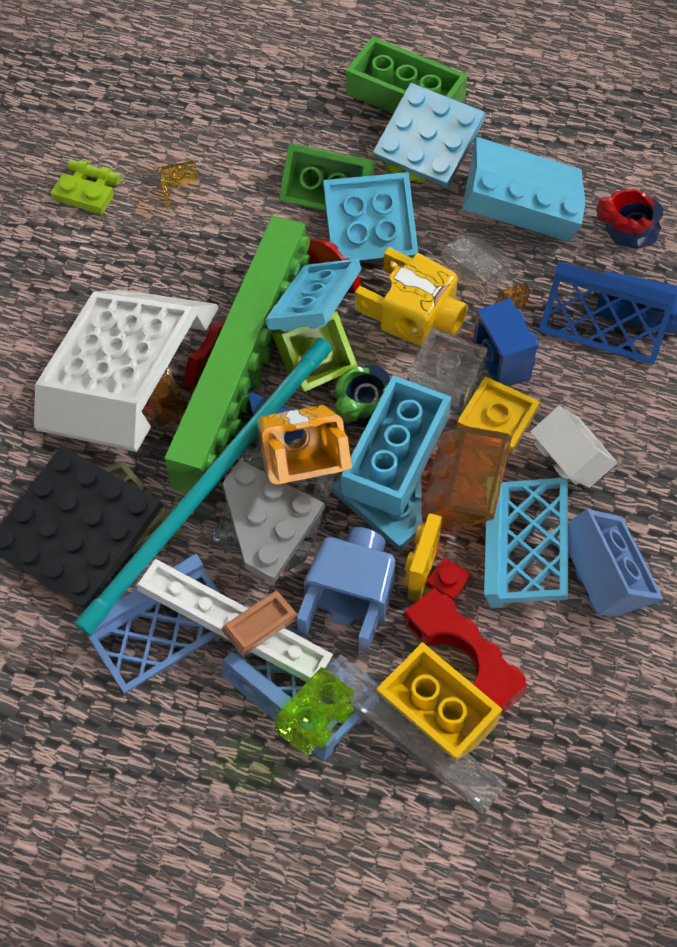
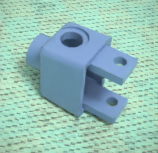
M354 527L349 530L346 541L333 537H327L322 541L304 580L305 597L297 616V629L299 633L308 634L316 609L319 607L328 611L336 623L349 626L354 622L364 621L359 634L358 650L366 653L369 652L377 625L384 624L395 580L396 561L393 555L383 552L386 541L380 534L367 528Z

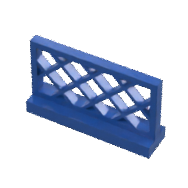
M558 262L539 331L654 365L677 294ZM560 281L572 284L578 296L562 304L557 294ZM578 286L589 290L581 294ZM592 291L601 292L607 304L591 312L583 296ZM606 294L618 298L610 302ZM556 299L559 306L552 310L554 301ZM580 299L588 315L572 322L565 306ZM622 299L629 300L636 313L620 321L612 305ZM636 303L646 305L647 307L639 310ZM609 307L617 323L601 331L593 315ZM652 307L664 310L662 322L649 329L641 313ZM561 309L569 325L560 330L547 327L550 314ZM638 315L646 331L630 339L622 323ZM590 317L598 333L589 338L581 337L574 325ZM619 326L627 341L617 347L609 345L603 334ZM571 327V329L573 330L574 334H570V333L563 332V331H565V330H567V329H569V328ZM659 328V332L655 340L652 332ZM649 334L654 344L651 357L639 354L632 342ZM600 336L603 343L594 341L593 339ZM629 344L632 351L622 349V347Z

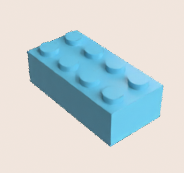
M393 375L350 457L352 468L346 469L341 475V495L401 518L450 415L451 396Z

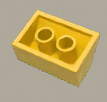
M423 642L376 689V692L455 761L476 749L497 726L502 712L501 707Z

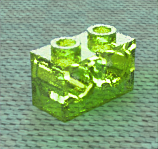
M320 667L277 714L275 732L306 756H309L316 747L322 749L332 736L333 732L331 730L338 722L344 724L354 710L352 701L355 691L326 669ZM328 698L333 700L335 703L327 704L324 703L321 699ZM307 722L312 724L314 727L306 729L301 727L299 724Z

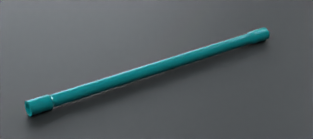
M317 338L301 357L296 367L97 599L91 602L74 622L80 631L90 636L110 613L114 604L259 435L257 427L259 418L276 414L309 374L317 369L332 351V346L323 338Z

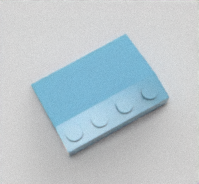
M476 137L462 210L564 241H570L581 227L583 221L585 193L582 170Z

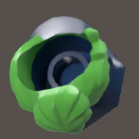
M364 365L351 368L341 376L334 391L337 399L334 406L344 422L367 426L391 380L388 372L377 365Z

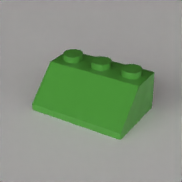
M298 143L289 144L279 200L326 211L323 180L373 176L376 160Z

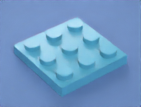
M410 83L373 151L374 158L449 188L481 128L486 114L484 111Z
M409 172L323 180L329 241L338 246V250L345 258H359L360 263L384 261V252L388 247L414 258L418 253Z

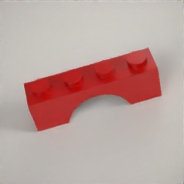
M434 587L404 611L403 624L421 643L423 642L428 647L445 644L457 647L465 652L472 660L477 673V678L473 685L502 708V715L524 696L527 688L524 674L516 666H510L502 658L500 649L493 642H487L479 634L477 625L470 618H464L456 610L457 607L454 601L448 595H442Z

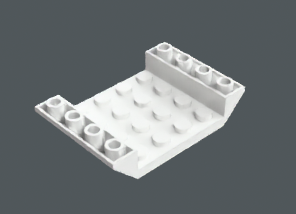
M120 289L93 292L35 384L34 428L36 431L137 452L151 428L141 412L189 328L206 331L218 310L217 304Z

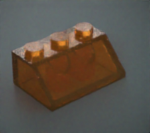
M461 426L442 433L438 440V449L431 468L428 488L424 495L421 515L425 518H428L429 513L441 516V528L447 532L494 519L512 436L508 433L469 426Z

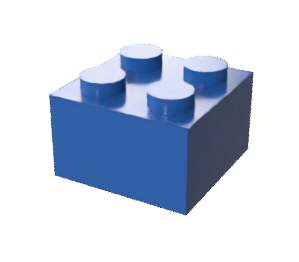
M511 298L478 309L473 346L491 379L508 387L531 379L539 343L535 333L528 330L521 309H516Z

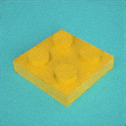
M485 376L459 417L456 428L512 454L539 409L540 401Z
M429 513L426 524L420 523L414 540L416 543L414 553H409L405 565L406 576L404 586H408V599L418 601L422 598L439 546L441 516Z

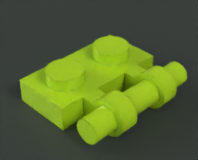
M69 160L67 170L75 173L73 176L65 173L61 175L51 191L52 200L103 215L114 196L113 188L108 187L109 183L119 185L122 175L114 173L111 168L91 166L90 162L79 160V162ZM89 176L96 178L97 181L92 182L85 179Z

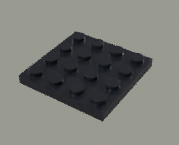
M60 446L0 525V559L85 610L94 599L98 598L164 506L160 500L67 448Z

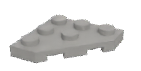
M239 459L223 482V492L228 503L235 536L241 550L243 565L246 570L274 584L322 513L324 503L286 483L272 484L267 473Z

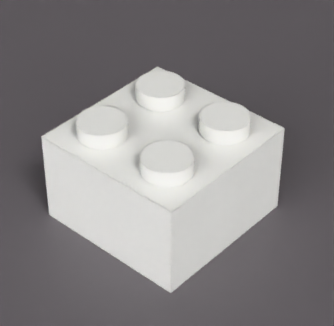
M561 406L556 407L530 431L537 439L534 444L538 450L546 457L550 455L557 463L554 465V468L564 479H570L575 485L581 483L590 488L618 463L582 420Z

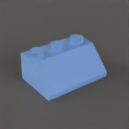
M586 509L568 522V555L576 567L575 573L577 578L584 584L589 594V603L598 615L616 617L664 600L621 516Z

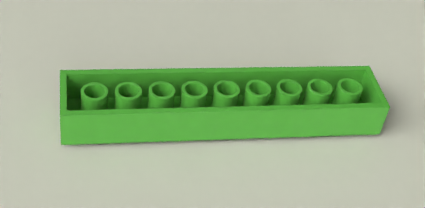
M273 215L164 458L172 490L187 494L231 443L233 437L235 438L241 431L243 412L248 413L250 410L248 396L254 388H259L261 384L262 367L264 364H269L272 357L273 348L271 346L274 341L272 333L278 331L268 330L265 319L303 266L310 265L311 256L307 255L310 237L306 236L305 223ZM219 482L214 486L213 490L217 488Z

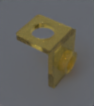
M192 160L158 167L167 209H169L171 205L167 187L197 182L196 163Z

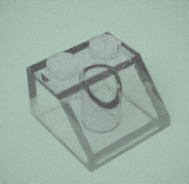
M461 233L446 245L441 252L440 265L456 273L458 277L457 284L482 303L514 277L522 268L481 236Z

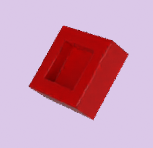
M444 557L427 579L426 587L431 590L435 587L442 595H448L455 602L471 580L472 574Z

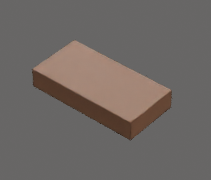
M275 590L223 625L222 632L239 653L244 656L294 622L298 614L281 594Z

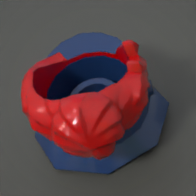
M637 189L615 191L611 197H602L598 201L596 207L597 219L607 223L605 230L615 244L638 249L646 244L657 241L660 229L662 228L661 218L663 217L664 209L659 202L650 199L646 193Z

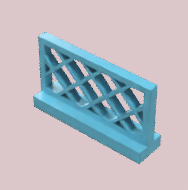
M500 477L487 478L484 596L490 608H504V603L568 600V482L566 478L502 482ZM560 488V496L550 505L540 497L547 489ZM524 491L529 497L517 507L510 501V492ZM536 501L545 510L535 520H532L524 511ZM552 514L560 520V525L549 534L540 524ZM520 516L529 525L516 536L510 530V524ZM534 530H537L545 539L535 549H532L523 540ZM552 543L560 549V554L551 563H548L539 554ZM520 545L529 554L518 565H515L509 559V554ZM536 559L546 568L532 579L522 570ZM550 573H553L560 579V590H544L539 584ZM518 574L529 583L521 592H508V584Z

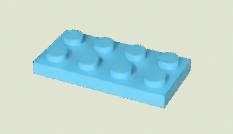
M359 258L304 265L265 319L268 330L281 329L283 332H288L297 327L309 326L311 329H316L326 325L361 271Z

